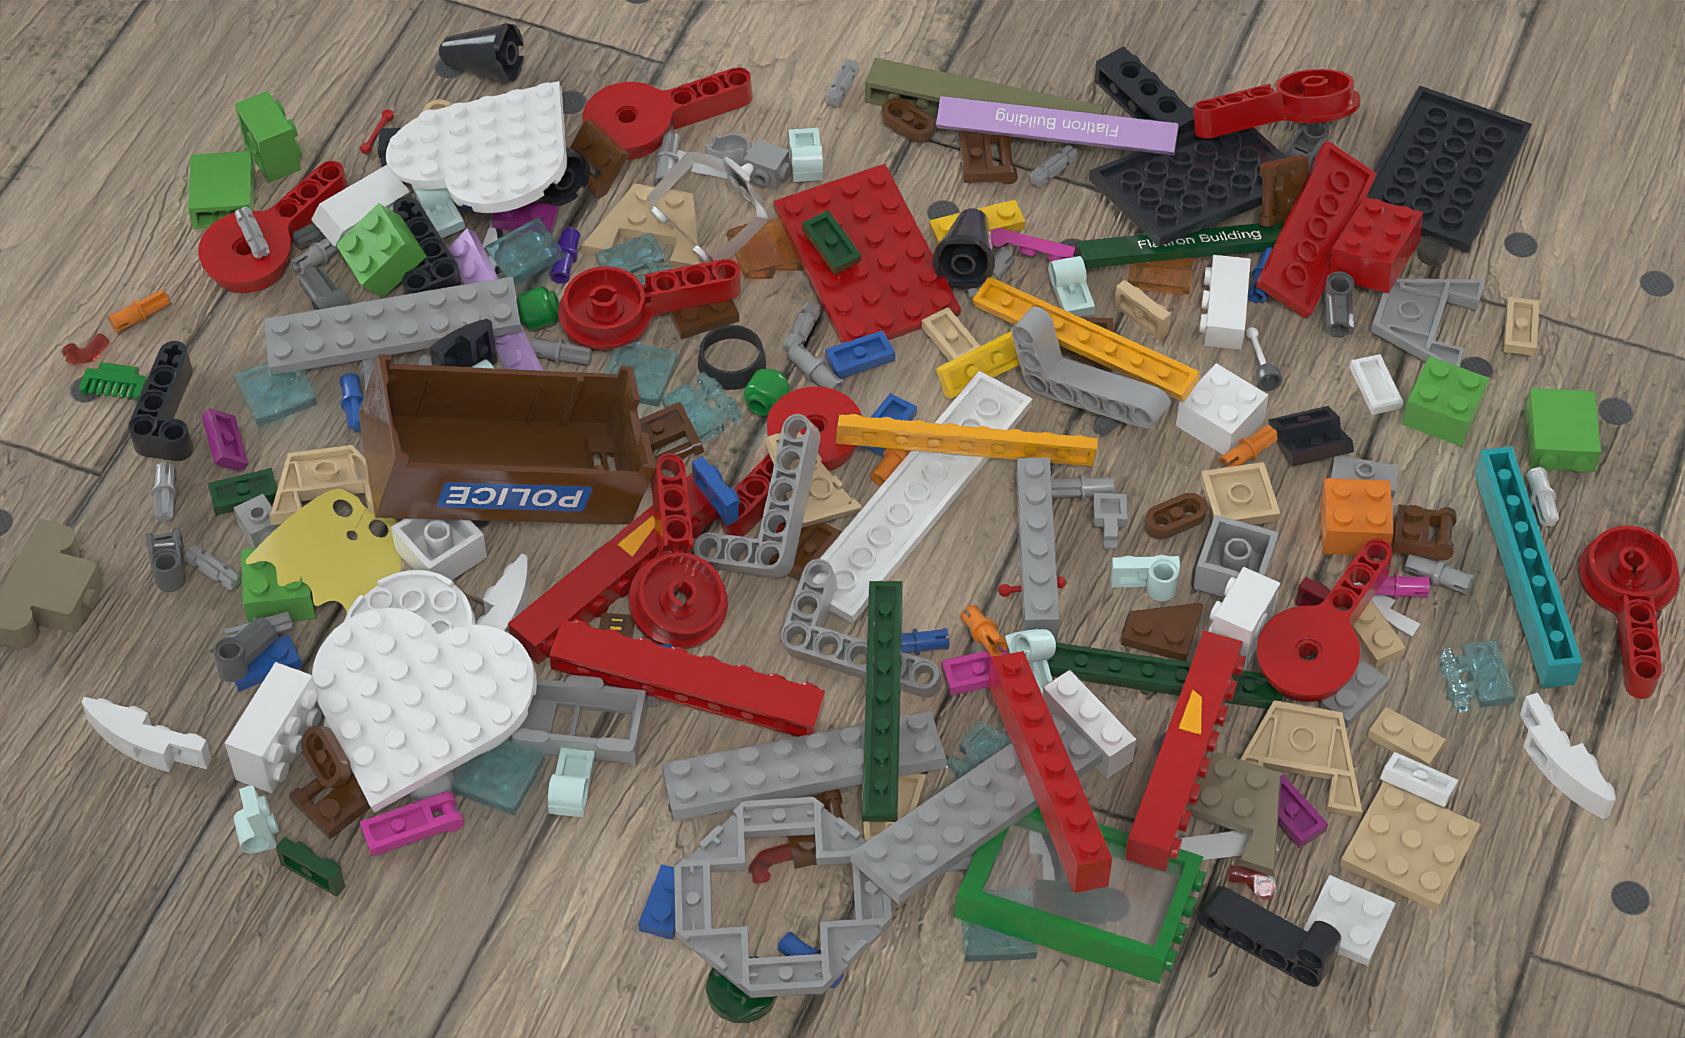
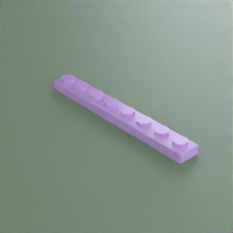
M467 228L448 247L458 264L459 274L464 284L498 279L476 232ZM522 325V332L494 337L496 351L505 369L544 371Z

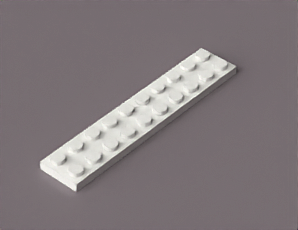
M978 371L935 423H954L959 426H986L991 429L1011 430L1016 427L1030 410L1033 399ZM912 450L820 558L829 562L837 579V587L828 610L853 624L868 606L869 581H888L990 457ZM819 573L814 576L812 582L816 584L823 583L827 580L828 574Z

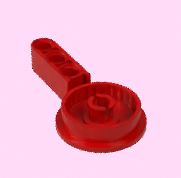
M735 67L669 90H660L641 82L615 83L599 90L588 100L583 110L582 121L584 123L585 119L596 122L630 154L627 160L641 158L651 154L662 145L663 136L668 131L672 120L674 130L749 104L753 98L751 75L747 69Z
M1332 69L1301 70L1280 78L1276 82V92L1269 83L1196 102L1193 106L1195 135L1200 138H1213L1276 121L1298 123L1334 121L1356 112L1360 107V95L1354 90V80L1347 73Z
M326 161L268 210H251L263 234V238L268 244L270 252L267 256H263L260 259L253 256L251 248L236 220L235 213L226 215L214 222L204 232L198 247L199 260L207 275L214 279L222 288L237 293L256 292L274 284L284 274L288 266L293 243L292 233L314 223L311 219L318 205L348 187L343 165L337 161Z
M721 259L645 274L644 285L632 273L621 268L611 266L590 268L576 275L565 288L558 308L559 322L565 334L581 346L596 350L620 348L641 337L656 315L728 301L738 297L741 292L740 266L734 260Z
M818 386L796 389L781 397L771 408L767 418L768 436L781 433L785 420L794 414L804 415L819 429L820 443L818 454L822 458L821 463L828 471L834 470L846 463L858 446L836 444L839 415L856 414L862 417L860 409L855 402L837 390ZM807 428L801 429L800 433L804 435ZM769 453L735 487L734 490L740 499V505H738L739 520L727 526L721 518L722 530L726 535L743 537L763 518L774 468Z
M668 453L659 457L651 478L657 555L643 565L636 573L629 589L628 605L634 623L648 639L658 645L670 643L673 647L690 649L708 642L720 630L727 615L728 597L723 581L715 568L701 557L691 554L694 544L686 468L684 461L679 456ZM661 470H669L675 477H667ZM672 500L678 507H669L664 501ZM667 531H676L681 538H673ZM675 592H681L687 597L688 600H686L683 606L681 600L674 596Z
M1618 526L1601 533L1584 549L1579 561L1578 575L1586 594L1596 604L1613 613L1617 618L1626 691L1634 698L1647 699L1655 692L1662 673L1656 613L1664 609L1676 595L1680 580L1679 570L1672 548L1662 537L1641 527ZM1633 568L1636 569L1635 574H1631Z
M1379 538L1368 540L1321 604L1286 609L1272 617L1263 627L1257 642V660L1263 675L1279 693L1290 699L1302 702L1321 701L1335 695L1353 678L1359 665L1360 645L1352 627L1389 575L1392 548L1388 542ZM1372 558H1377V559H1380L1381 561H1373V560H1371V559H1372ZM1360 582V583H1363V584H1365V585H1363V586H1358V585H1355L1354 583ZM1337 607H1345L1348 610H1339ZM1314 651L1315 657L1313 660L1302 659L1304 656L1310 657Z

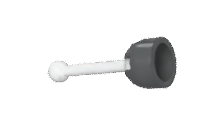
M1250 327L1246 331V336L1248 339H1251L1261 365L1256 371V382L1261 390L1272 391L1282 384V375L1275 365L1266 363L1257 339L1258 330Z

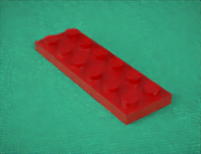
M1326 141L1316 156L1255 286L1305 319L1311 316L1326 285L1327 277L1330 275L1332 248L1364 197L1366 198L1377 173L1330 141Z

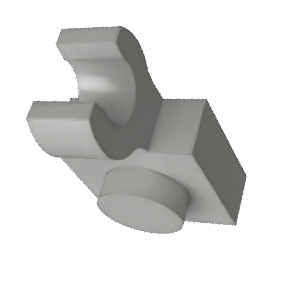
M1094 493L1093 520L1094 526L1103 527V549H1117L1118 527L1127 526V494Z

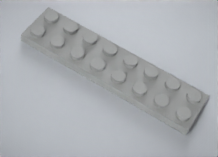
M513 276L264 319L271 375L375 358L377 354L392 355L427 349L454 330L483 319L492 321L494 337L522 332Z
M928 711L900 717L899 777L947 768L946 756L932 712ZM865 724L662 763L673 820L677 821L733 810L743 801L794 798L863 784Z
M1052 715L1079 779L1103 762V753L1058 715ZM1009 744L851 852L850 862L900 904L976 851L981 845L1036 809L1038 804L1013 744Z

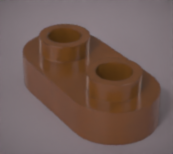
M899 98L890 99L883 104L882 121L888 127L914 142H925L933 137L935 123L929 114Z
M1195 493L1179 495L1150 508L1146 514L1145 528L1155 538L1166 539L1200 525L1206 517L1207 503L1203 497Z
M309 727L303 734L301 748L320 784L325 787L339 788L344 786L350 777L351 765L337 738L328 727Z

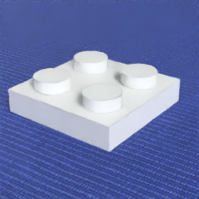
M1329 875L1303 930L1308 932L1314 921H1324L1332 925L1339 931L1342 939L1338 954L1368 966L1396 903Z

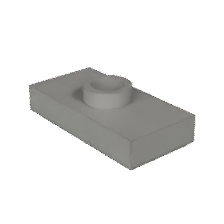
M1340 455L1334 457L1331 478L1387 480L1391 482V498H1394L1399 466Z

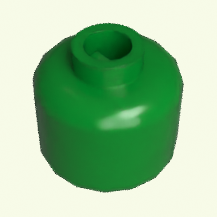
M538 287L521 293L517 298L521 325L525 324L527 329L533 332L555 325L558 321L560 303L556 293L553 290L549 291L545 287Z
M760 369L754 373L744 389V400L751 412L759 416H766L773 405L790 392V385L780 371L776 369Z

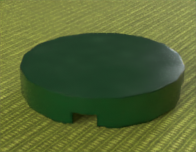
M712 967L706 984V995L711 1009L720 1018L732 1023H750L763 1018L772 1010L778 997L750 998L714 967Z

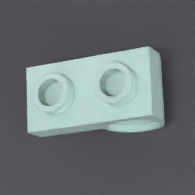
M819 129L789 130L793 182L823 180V157Z
M448 188L437 190L413 189L415 199L419 201L441 238L466 228L460 213L450 197Z
M1077 256L1050 261L1048 276L1060 308L1078 317L1095 314V304L1086 283V269L1082 257Z
M1157 555L1155 557L1124 556L1112 558L1111 588L1146 587L1147 593L1152 599L1157 601L1170 600L1174 597L1178 586L1180 572L1179 556Z
M1046 629L1014 632L1005 636L1010 653L1024 651L1043 695V687L1053 681L1047 660L1055 653L1056 642L1054 636Z
M569 748L560 749L556 772L552 774L549 783V814L584 817L596 760L595 751Z
M253 785L239 789L244 809L238 811L234 815L233 820L241 851L255 854L276 848L277 844L274 834L279 833L280 830L274 813L270 812L265 795L259 797Z

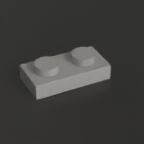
M1362 660L1353 678L1335 695L1324 699L1321 702L1320 708L1342 712L1345 727L1348 728L1388 687L1390 679Z

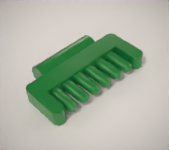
M100 362L98 369L87 368L85 370L79 389L82 395L87 393L93 394L95 389L97 395H101L103 392L104 396H109L111 392V396L116 397L119 392V398H124L126 394L127 399L134 397L135 402H138L147 379L146 376L139 375L138 367Z

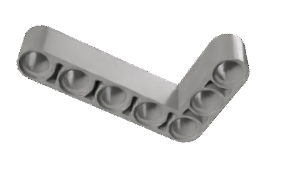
M1031 307L1011 330L1024 381L1031 391L1040 396L1144 429L1152 428L1171 405L1168 395L1158 387L1062 358L1053 320L1040 307Z
M794 414L788 417L783 424L758 539L718 533H704L696 539L694 543L695 555L706 560L715 570L773 578H782L791 572L820 443L819 429L804 415ZM807 428L806 433L802 437L796 438L797 433L801 429ZM796 459H800L799 465L795 469L790 470L791 463ZM793 490L792 497L783 502L784 495L788 491ZM786 522L785 529L780 533H776L778 525ZM718 545L717 552L713 556L708 557L710 549ZM749 549L747 557L739 561L740 554L744 550ZM779 553L778 561L773 565H769L771 557Z
M823 559L812 560L804 568L781 632V639L785 649L790 656L866 680L867 662L863 665H856L853 663V660L858 654H867V641L822 628L837 587V579L829 562ZM819 573L828 574L825 582L820 584L812 582L815 575ZM813 603L817 605V609L812 614L806 615L801 613L802 608L806 604ZM797 634H804L806 636V640L801 645L795 646L790 644L793 636ZM827 644L838 645V649L834 654H822V649ZM901 652V691L925 698L936 695L941 689L942 680L935 663ZM922 673L934 675L932 682L926 685L917 683V678Z

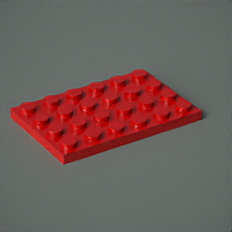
M886 164L774 200L773 208L841 344L882 330L888 340L922 329L923 319L948 307L956 317L960 316L961 307L947 280L942 276L939 278L935 273L932 264L933 254ZM826 210L830 211L862 255L861 262L836 275L833 274L802 231V222Z

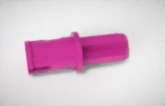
M1394 573L1393 577L1385 579L1375 595H1393V599L1406 596L1428 598L1430 588L1429 577H1407Z

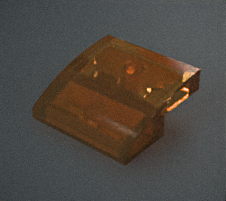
M769 219L734 254L745 279H772L776 270L804 271L779 219ZM748 224L728 230L726 236L729 242Z
M1194 258L1130 264L1128 282L1134 287L1143 290L1189 295Z

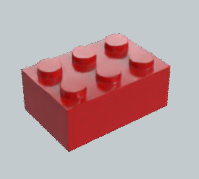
M1364 197L1332 248L1330 274L1339 271L1345 272L1353 278L1355 285L1390 293L1420 243L1423 212L1406 206H1397L1378 199Z

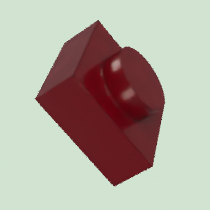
M1305 576L1298 586L1295 605H1319L1327 598L1331 590L1324 584L1315 582Z

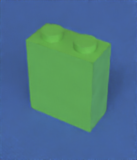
M251 151L190 155L188 210L193 229L209 228L220 218L235 213L237 209H242L243 207H249L255 211L256 170Z
M1530 388L1525 406L1530 468L1541 467L1548 471L1572 470L1577 472H1595L1601 453L1595 391Z

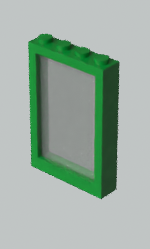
M1039 807L977 848L956 896L954 918L1158 984L1162 980L1164 971L1171 972L1177 956V951L1173 950L1174 944L1181 945L1183 942L1187 924L1182 922L1184 917L1191 919L1197 898L1192 897L1193 892H1201L1206 872L1201 871L1203 856L1182 849L1177 860L1170 859L1167 871L1125 860L1130 833L1097 823L1112 856L1109 886L1074 893Z

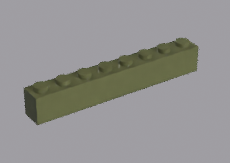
M880 58L874 59L865 81V103L883 106L886 101L899 98L934 118H937L940 96L1101 115L1104 113V106ZM1041 140L1064 146L1070 144L1073 148L1092 152L1095 149V146Z

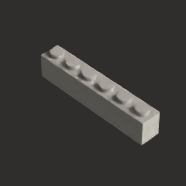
M1017 458L1016 500L1023 631L1046 629L1052 633L1055 642H1057L1059 611L1050 458Z

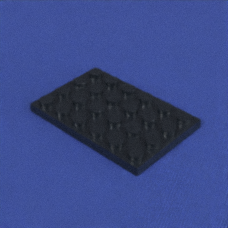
M1419 86L1374 169L1377 175L1366 198L1378 199L1385 203L1406 206L1423 212L1422 237L1469 253L1531 131L1532 124Z
M1254 127L1213 138H1200L1195 135L1194 129L1177 136L1175 155L1138 151L1090 170L1089 180L1160 247L1261 206L1263 176L1260 175V164L1287 157Z

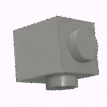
M759 139L755 140L743 159V165L747 163L753 165V171L749 176L750 182L776 191L783 180H788L792 171V164L789 163V150Z
M264 494L234 507L238 526L252 548H257L281 525H271L270 514L272 506Z

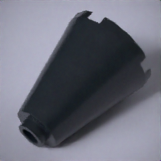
M500 24L447 36L439 46V56L447 66L507 83L517 80L521 73L524 56L519 55V46H524L523 38L516 25Z
M566 147L567 166L564 175L557 184L552 182L543 191L544 196L541 197L543 201L550 205L560 206L573 201L579 196L576 192L581 186L586 187L589 180V162L580 152Z
M975 208L965 209L959 214L934 251L932 264L935 273L939 278L942 276L948 280V285L954 288H978L983 285V282L988 277L990 279L993 275L995 259L988 218L984 212Z

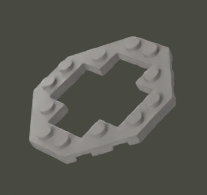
M814 797L743 801L733 810V815L722 826L718 825L699 843V848L687 859L684 857L674 867L675 928L677 938L750 998L824 993L892 925L890 896L852 863L856 919L820 922L821 954L749 958L748 926L712 928L711 872L746 870L745 839L815 834L817 865L851 863V852L867 841L861 837L859 831L839 817L837 819L824 808V804Z

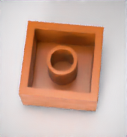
M1325 478L1320 499L1322 554L1357 555L1368 540L1375 538L1383 539L1391 546L1394 534L1391 482L1387 480Z

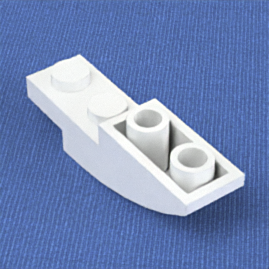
M521 554L514 563H510L505 568L503 576L496 585L490 586L483 597L485 615H482L477 620L476 625L492 626L509 633L508 623L525 610L528 604L530 571L526 555Z
M1538 693L1526 696L1520 716L1528 728L1524 748L1533 762L1572 801L1602 819L1610 817L1616 801V794L1613 786L1606 782L1601 775L1596 758L1588 753L1583 743L1570 747L1567 734L1564 731H1560L1554 721L1551 707L1548 704H1544Z
M84 697L81 702L87 719L94 729L109 744L136 761L170 772L175 761L207 769L212 759L206 739L193 733L182 734L174 732L161 725L154 727L151 724L148 712L141 708L116 705L103 698L96 700Z

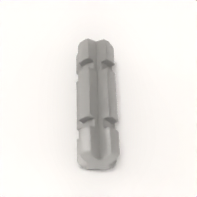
M846 59L843 62L842 69L838 71L831 84L832 88L825 95V102L828 106H840L843 101L842 97L846 95L854 80L853 78L856 77L859 71V63L856 60Z
M1070 144L1065 145L1059 152H1056L1039 165L1040 167L1029 173V182L1036 188L1043 186L1048 182L1047 180L1052 179L1066 168L1067 165L1077 159L1078 152L1076 148H1073Z
M249 207L237 209L235 212L236 220L251 248L253 256L257 259L267 256L270 252L268 244L263 238V234L256 219L253 217L251 209Z
M810 301L805 303L801 310L803 313L798 315L789 331L791 334H788L783 342L784 351L788 353L792 346L806 341L814 326L813 322H816L820 315V306Z
M192 545L189 550H186L184 554L186 562L194 567L199 566L198 570L216 582L222 581V586L229 590H235L240 585L242 579L239 572L233 568L227 569V564L210 553L204 554L205 550L198 545Z

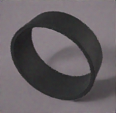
M739 325L721 326L710 331L701 342L698 370L702 378L714 387L724 390L746 388L757 370L766 369V356L762 342L755 332ZM740 339L753 344L759 350V355L755 362L747 368L738 371H723L710 365L704 357V352L718 341Z

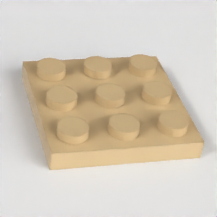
M1383 781L1341 858L1340 867L1437 912L1481 824Z

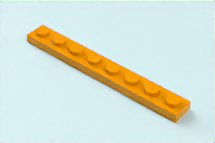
M989 277L972 299L975 307L1014 325L1031 307H1040L1051 316L1060 346L1136 381L1158 387L1167 395L1182 402H1185L1201 379L1198 370L992 277L990 279Z
M856 414L839 415L836 431V444L1017 460V458H1050V463L1093 467L1098 449V438H1090L1083 435L1068 436L1057 435L1051 432H1024L1019 429H991L986 426L969 427L959 426L954 423H926L921 420L904 421L894 420L889 417L871 418L861 417Z

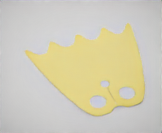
M333 489L318 496L285 520L246 559V564H253L259 561L272 563L276 568L279 586L299 582L301 576L302 582L311 589L315 606H320L328 601H337L343 605L346 613H348L350 607L360 595L364 597L370 590L378 586L377 581L401 572V556L395 551L391 527L398 522L395 518H375V512H369V508H366L357 496L344 489ZM336 500H345L350 503L353 512L349 517H341L335 513L333 503ZM373 520L383 521L388 527V535L383 538L374 536L369 530L370 522ZM354 531L357 534V539L350 540L346 535L347 532Z

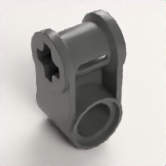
M1327 122L1304 123L1293 139L1287 143L1283 154L1287 158L1297 155L1308 157L1309 173L1321 146L1328 141L1329 124Z
M175 528L171 533L154 536L152 533H146L150 564L157 587L164 592L179 590L186 581L183 558L185 557L180 528Z

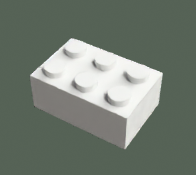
M275 662L225 742L237 781L273 793L278 783H282L286 779L289 765L295 755L298 756L302 752L301 741L303 734L309 727L318 726L322 717V710L317 702V691L312 675Z

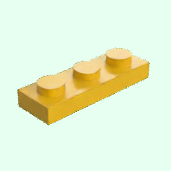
M1016 200L978 208L988 218L990 233L996 228L1013 232L1025 229L1026 221ZM960 213L929 220V230L937 246Z
M1008 332L937 367L936 370L945 397L952 399L958 396L978 371L994 378L1020 365L1012 332Z

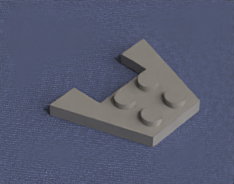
M1397 279L1390 293L1383 292L1371 332L1425 362L1431 356L1460 367L1465 349L1435 341L1446 302L1477 310L1486 280Z

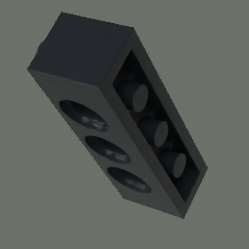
M1124 46L1096 61L1094 82L1132 118L1178 123L1177 136L1195 129L1194 109L1188 107L1174 90L1169 89L1156 73L1151 72L1141 63L1136 55H1133Z

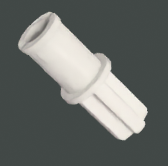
M1541 467L1533 468L1526 474L1532 493L1530 495L1531 504L1536 507L1540 524L1553 527L1556 525V521L1559 520L1555 505L1556 493L1550 487L1547 471Z

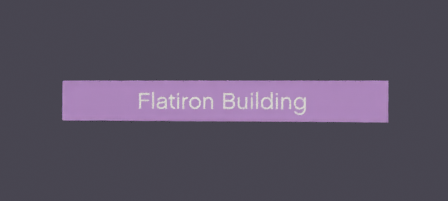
M940 96L936 121L937 128L1167 155H1175L1179 128L1178 123L943 96Z

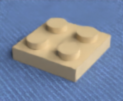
M1264 462L1201 471L1200 481L1212 520L1215 515H1219L1251 525L1279 521L1281 513Z

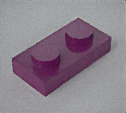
M532 202L517 209L497 212L492 217V228L552 236L558 217V206Z
M208 408L203 413L202 420L214 464L241 472L248 465L235 416Z
M1282 775L1278 825L1301 848L1325 833L1328 823L1293 784Z

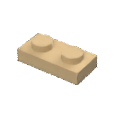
M1123 280L1116 286L1114 307L1159 340L1169 334L1171 313L1163 305L1154 302L1140 288L1134 287L1126 280Z
M1508 297L1505 313L1503 352L1535 356L1538 338L1539 300Z
M949 307L922 320V329L949 361L980 347L979 343Z
M1371 600L1352 628L1357 635L1359 645L1373 665L1378 667L1403 656L1406 647Z
M1385 707L1369 729L1367 738L1390 751L1401 754L1428 767H1431L1446 742V739L1388 707Z

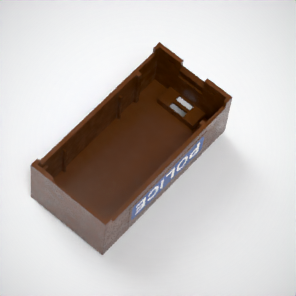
M377 354L359 411L375 518L626 525L633 521L656 469L648 433H642L637 407L640 402V396L633 366H620L617 374L390 364L392 360L391 355ZM593 454H600L602 465L594 466ZM606 454L614 457L616 471H609Z

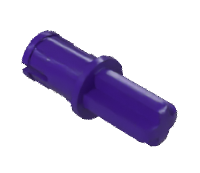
M567 227L562 232L559 246L553 252L555 260L550 277L552 281L558 284H565L569 281L572 264L578 258L576 249L580 233L572 227Z

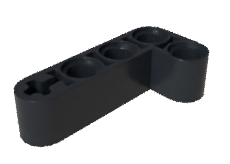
M402 197L396 200L393 204V212L402 217L427 255L418 264L417 268L404 274L402 278L404 295L461 285L458 264L419 201L413 197Z
M170 341L159 349L129 421L128 430L135 452L141 456L182 461L190 457L193 452V444L187 424L182 420L174 419L193 371L187 347L182 342Z
M1217 886L1197 914L1199 923L1210 932L1311 987L1319 986L1338 956L1342 940L1339 931L1324 921H1314L1307 932L1223 886Z

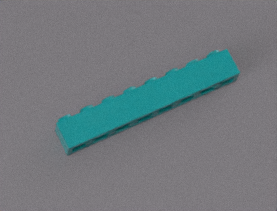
M1513 447L1481 450L1474 474L1541 687L1543 689L1575 685L1582 665V659Z

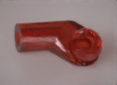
M98 333L86 347L78 348L75 343L65 345L62 349V355L66 358L65 361L71 365L93 362L106 349L110 341L105 335Z
M786 843L761 850L748 866V873L752 874L753 883L761 884L768 882L771 879L768 869L772 865L793 860L789 844Z
M1230 865V883L1246 884L1255 896L1261 900H1270L1274 897L1277 891L1276 884L1269 875L1243 866Z

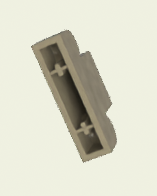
M39 519L0 589V645L15 649L30 647L37 641L39 636L37 625L76 633L83 624L89 610L94 609L96 606L98 593L103 586V582L96 562L81 558V551L71 527Z

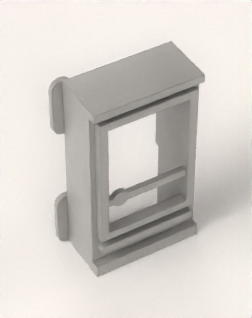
M571 675L567 678L566 682L537 679L536 695H533L527 710L529 714L521 726L511 735L514 753L523 754L525 751L559 755L561 748L595 751L597 760L631 763V766L636 767L648 710L646 691L604 686L603 680L597 677ZM557 707L575 708L569 735L552 733ZM580 710L631 714L627 740L575 736Z

